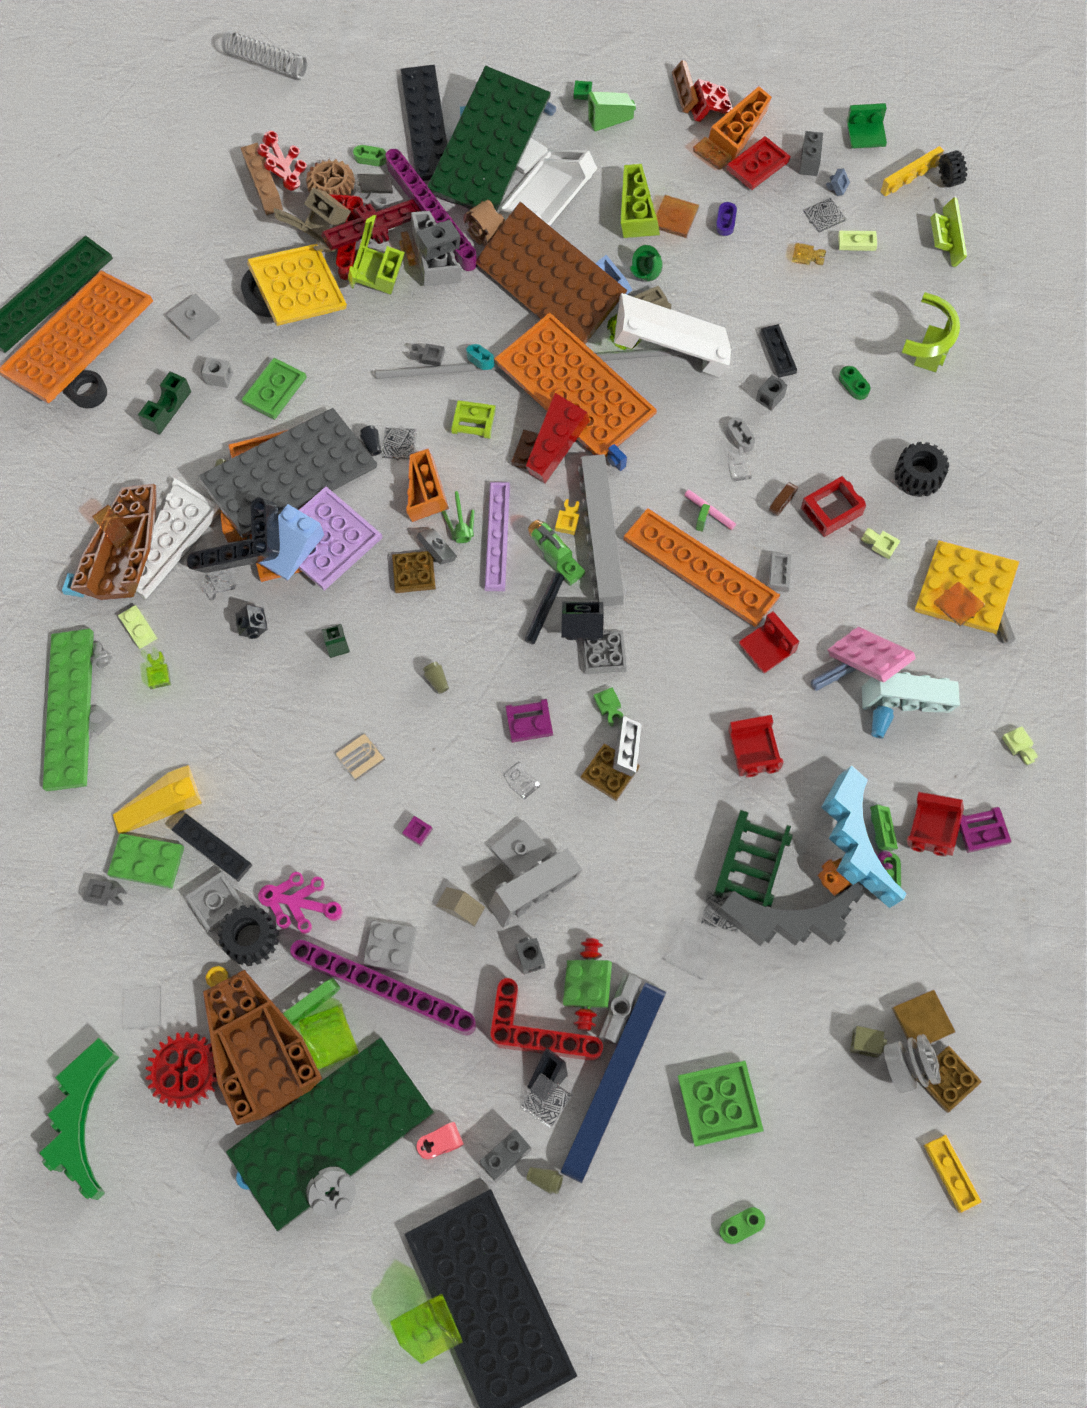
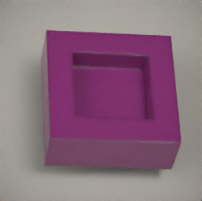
M414 816L402 832V835L421 847L433 828Z

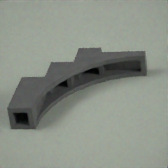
M857 882L834 900L818 907L804 910H779L764 907L747 900L733 891L719 909L718 914L759 946L764 941L769 944L776 934L775 931L795 946L799 941L804 943L812 932L831 945L834 941L839 943L846 934V931L843 930L847 925L844 919L852 910L849 908V905L852 901L857 903L865 893L861 890L864 886Z

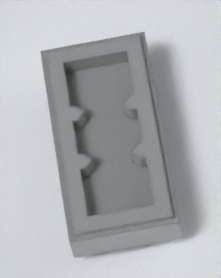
M771 552L768 587L772 590L789 591L792 555Z

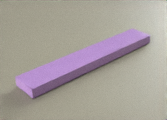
M490 482L485 591H505L510 482Z

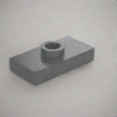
M434 528L418 533L417 538L440 565L455 561L457 555Z

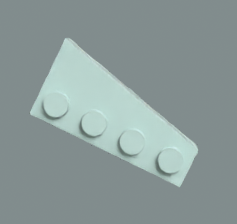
M908 672L896 673L884 683L872 677L862 686V709L870 710L871 706H885L889 708L902 707V711L922 708V712L950 713L960 706L959 684L956 681H950L948 678L935 679L928 675H911Z

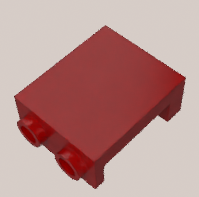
M772 715L730 722L728 732L739 776L750 778L762 772L772 774L782 768L784 761L783 758H780L772 729L774 723Z
M918 792L916 799L918 805L910 836H907L908 847L916 852H924L925 850L941 857L946 855L953 856L964 811L963 800Z

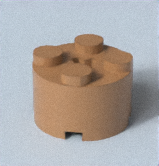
M489 200L481 202L463 216L464 224L468 223L469 226L467 229L469 235L477 244L481 245L483 243V246L490 242L505 222L504 217L496 212Z

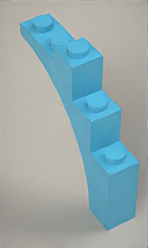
M850 766L838 775L821 807L837 821L829 839L845 852L836 871L852 885L860 882L887 907L891 908L904 900L906 893L887 873L872 848L867 836L862 808L864 789L868 779L853 766Z

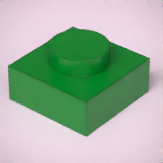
M575 80L573 99L588 100V93L592 92L593 82Z

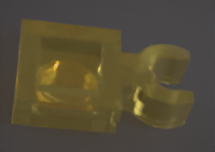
M796 243L792 262L810 265L811 261H813L817 265H823L825 258L820 257H825L826 250L818 249L815 251L812 245Z

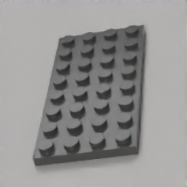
M331 408L198 475V478L243 539L252 534L250 507L255 498L260 497L276 503L278 515L287 504L298 510L323 488L328 487L331 491H334L377 468V462L336 410Z

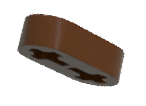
M788 482L772 502L769 511L779 516L796 494L798 487Z

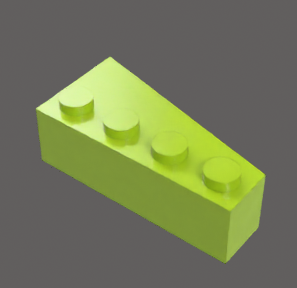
M642 164L624 165L621 227L624 238L660 235L657 217Z

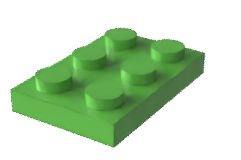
M273 358L242 398V402L275 420L306 380V373Z
M120 834L107 875L112 878L173 889L185 847L180 844Z

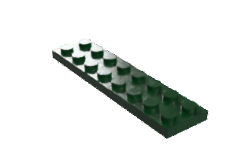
M85 235L0 309V350L3 353L10 350L113 259L111 253Z

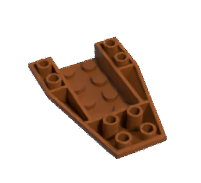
M154 483L121 488L82 554L70 587L72 591L99 600L134 597L150 552L156 516V485Z
M245 970L203 991L217 1082L236 1125L266 1118L311 1091L322 1079L303 1037Z

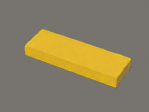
M946 1134L923 1145L959 1213L982 1203Z

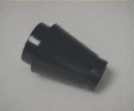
M373 425L362 428L360 430V438L370 455L377 456L381 454L378 429Z

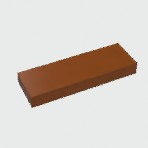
M681 60L672 71V76L682 111L688 114L698 102L688 64L686 61Z

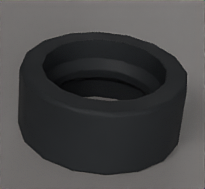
M91 370L82 371L67 387L73 402L85 409L99 406L107 396V387L102 377L97 372ZM87 383L98 384V388L93 394L88 396L77 395V391L82 385Z

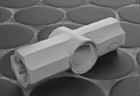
M623 973L599 1038L614 1045L618 1044L642 982L638 977ZM617 1004H623L626 1006L627 1011L624 1014H618L614 1007Z

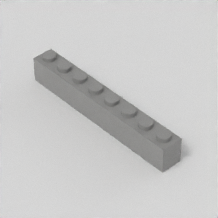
M605 454L582 456L581 464L578 465V475L583 478V481L580 482V492L585 494V499H582L583 511H587V516H584L585 528H589V534H586L587 546H591L592 549L589 552V563L594 565V569H591L592 582L596 581V587L593 588L594 600L603 602V606L623 605L624 593Z

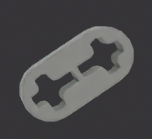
M739 417L730 419L727 431L740 451L750 452L755 444L754 435L743 419Z

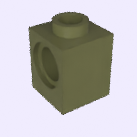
M856 1026L852 1032L850 1053L878 1058L884 1053V1046L887 1044V1039H884L885 1032Z

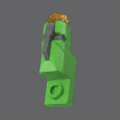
M537 519L529 525L527 529L529 536L544 553V559L556 572L564 575V580L569 586L585 575V570L572 557V551L547 523Z

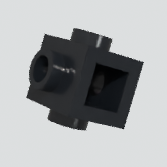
M245 605L235 614L239 636L257 639L268 630L264 608Z

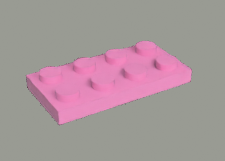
M861 627L853 629L848 635L827 649L831 657L883 683L916 659L913 651Z

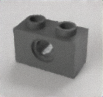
M805 131L799 174L818 175L823 143L822 132Z
M447 220L417 231L416 245L427 261L459 249L460 234L452 222Z
M515 1129L479 1162L494 1181L497 1182L531 1151V1147Z

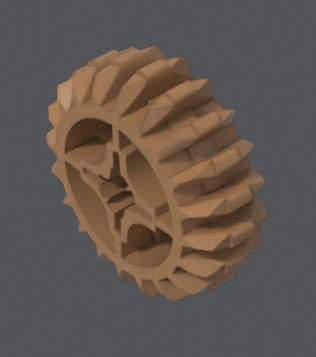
M328 159L326 162L322 160L320 164L315 163V167H310V171L307 172L306 184L309 193L312 188H316L328 194L351 196V192L354 191L355 178L348 164H345L343 161L338 162L337 159L334 161Z

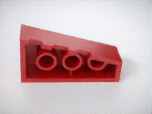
M554 393L526 464L529 474L545 484L590 421L585 410L557 393Z

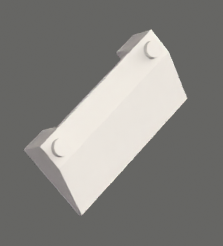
M549 149L496 212L501 214L506 220L518 203L522 202L550 226L597 170L589 150Z
M621 293L614 343L632 349L640 338L703 359L702 372L720 377L730 365L731 348L726 328Z

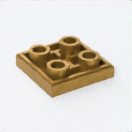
M429 551L392 555L395 593L436 589L433 556Z
M604 743L581 775V779L617 801L634 775L631 777L613 769L615 750ZM637 764L636 772H637L638 769L640 768V765H639V764Z
M931 990L892 1008L907 1040L913 1037L917 1042V1036L924 1034L931 1044L956 1032L935 990Z
M947 1046L937 1055L940 1083L934 1085L929 1080V1086L924 1088L949 1113L982 1081L950 1046Z

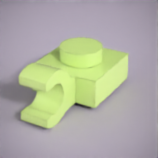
M867 528L861 539L867 544H874L872 550L887 559H890L900 543V540L882 531L879 535L870 528Z
M1022 726L1003 735L1002 739L1013 756L1019 753L1026 765L1034 763V759L1038 758L1036 752L1031 748L1034 743Z

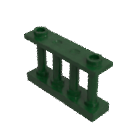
M740 810L713 895L722 898L724 892L735 891L741 896L762 902L764 907L771 908L775 896L771 894L780 861L785 846H790L793 834L789 833L791 826L787 825L784 833H780L750 823L751 821L747 820L749 812ZM749 831L781 842L778 852L774 853L744 843L745 840L741 839L742 833ZM743 851L773 861L772 872L768 873L738 863V860L734 859L736 852L741 853ZM737 871L767 881L768 885L765 894L731 883L732 881L728 880L730 872L735 873Z

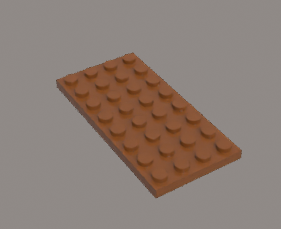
M522 202L518 203L476 259L478 266L540 319L551 313L584 344L588 342L618 304L621 293L626 294L628 291Z

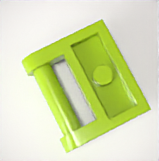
M458 400L452 423V434L465 433L480 435L490 439L496 405ZM460 422L485 425V428L460 425Z

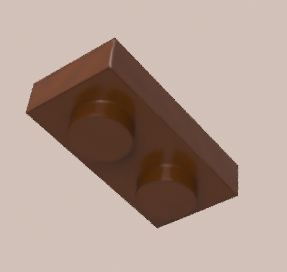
M523 429L511 461L512 466L527 469L526 464L539 433Z

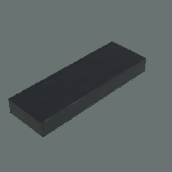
M779 324L761 328V336L778 378L797 374V367Z

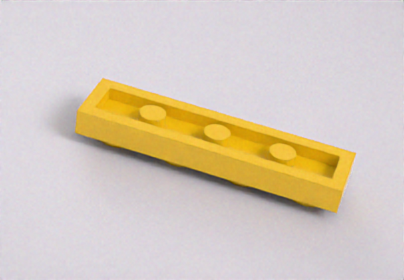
M938 146L885 178L881 193L884 196L895 193L900 187L910 184L913 179L923 176L931 168H936L940 164L939 159L944 150Z

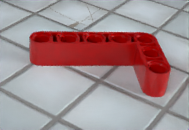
M329 194L351 211L345 223L357 219L353 209L363 206L362 198L359 196ZM361 240L338 248L336 265L339 277L343 280H348L349 269L351 266H354Z
M505 978L499 982L490 1032L492 1042L496 1047L543 1054L547 1048L543 1047L540 1041L544 1037H550L553 1040V1044L548 1049L560 1057L595 1061L601 1057L603 1044L597 1037L514 1025L519 994L518 985L511 978ZM508 985L515 989L511 995H504L502 993V989ZM502 1008L511 1010V1014L507 1018H501L498 1013ZM498 1031H505L508 1034L504 1041L495 1039ZM521 1034H528L531 1039L527 1044H520L517 1039ZM572 1040L575 1042L576 1048L572 1051H567L563 1047L564 1042ZM594 1043L598 1046L599 1051L595 1054H590L587 1052L586 1046Z

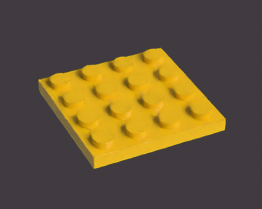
M318 244L248 259L247 265L276 326L346 309L345 299L322 252L314 249V246H318Z
M938 540L915 607V612L997 634L1020 561Z

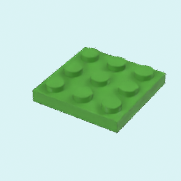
M746 1061L677 1076L694 1147L764 1131Z

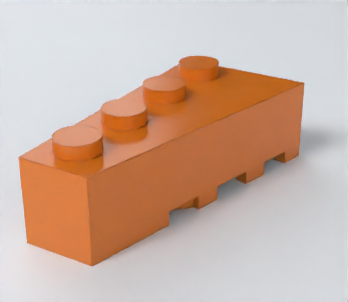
M758 86L711 127L708 142L729 160H734L739 156L765 116L772 97Z

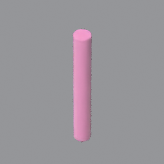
M688 490L684 495L700 508L703 504L710 505L691 490ZM710 505L709 514L730 530L736 526L735 522Z

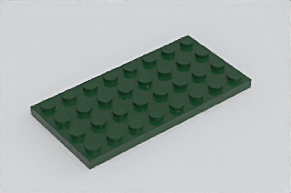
M485 65L427 186L429 190L437 196L469 209L489 200L497 211L550 99L551 92Z
M380 1037L316 1084L311 1091L297 1098L228 1149L226 1153L276 1231L279 1232L311 1208L306 1195L307 1186L312 1178L314 1180L319 1175V1171L328 1167H339L352 1177L435 1113ZM331 1187L330 1191L326 1192L325 1194L328 1195L333 1190H335L334 1187Z

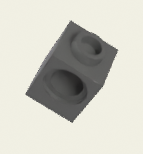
M771 375L758 389L756 401L772 411L785 397L788 385L782 379Z
M526 937L519 940L518 944H515L524 975L545 968V961L537 938ZM534 950L536 952L534 958L527 959L524 957L525 951Z

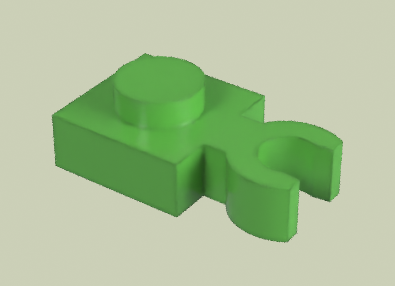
M613 687L594 694L593 698L601 715L608 714V724L611 727L614 726L612 718L618 717L621 719L624 715L621 711L617 710L621 708V703Z

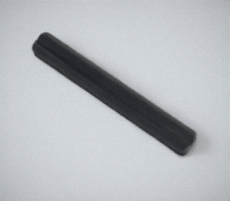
M558 572L553 574L526 633L525 642L532 645L535 644L564 580L563 574Z

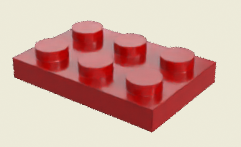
M764 136L728 163L726 170L749 189L753 190L789 163L791 156Z

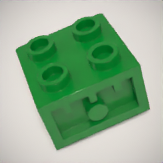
M886 103L850 105L846 122L851 148L886 147L887 139L883 123L887 110Z

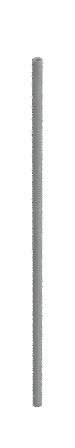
M670 348L597 353L596 355L603 361L683 355L686 353ZM494 362L495 366L490 370L501 368ZM472 363L376 371V378L482 370Z

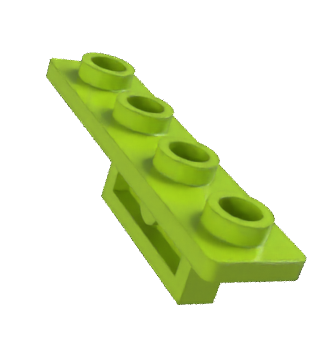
M953 197L943 207V215L934 213L930 219L935 247L950 252L951 265L956 267L967 257L958 199Z

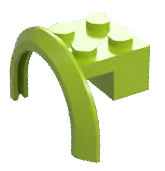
M373 215L366 220L354 266H351L349 269L348 281L352 289L357 282L392 295L405 252L389 246L386 247L385 253L368 248L376 215Z
M924 292L921 302L940 309L947 316L948 320L944 329L929 325L922 343L906 339L902 353L917 357L914 366L936 373L938 366H943L949 349L955 344L959 336L960 320L956 310L949 302L941 297Z

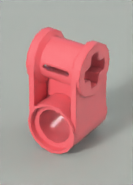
M455 1122L446 1124L418 1140L417 1151L423 1159H432L464 1145ZM425 1142H428L430 1145L434 1144L431 1147L432 1152L427 1153L426 1150H421L424 1148Z

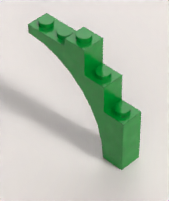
M101 1038L96 1039L55 1077L60 1083L58 1088L67 1097L47 1115L52 1120L50 1122L51 1127L60 1134L39 1152L44 1158L42 1160L43 1165L49 1171L62 1172L66 1168L64 1174L72 1182L76 1180L81 1186L78 1189L79 1192L86 1199L91 1198L99 1200L105 1192L95 1179L88 1161L85 1144L86 1120L89 1105L96 1088L106 1072L120 1058L108 1043Z

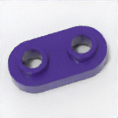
M724 202L719 206L716 231L722 236H729L734 232L737 207L731 202Z

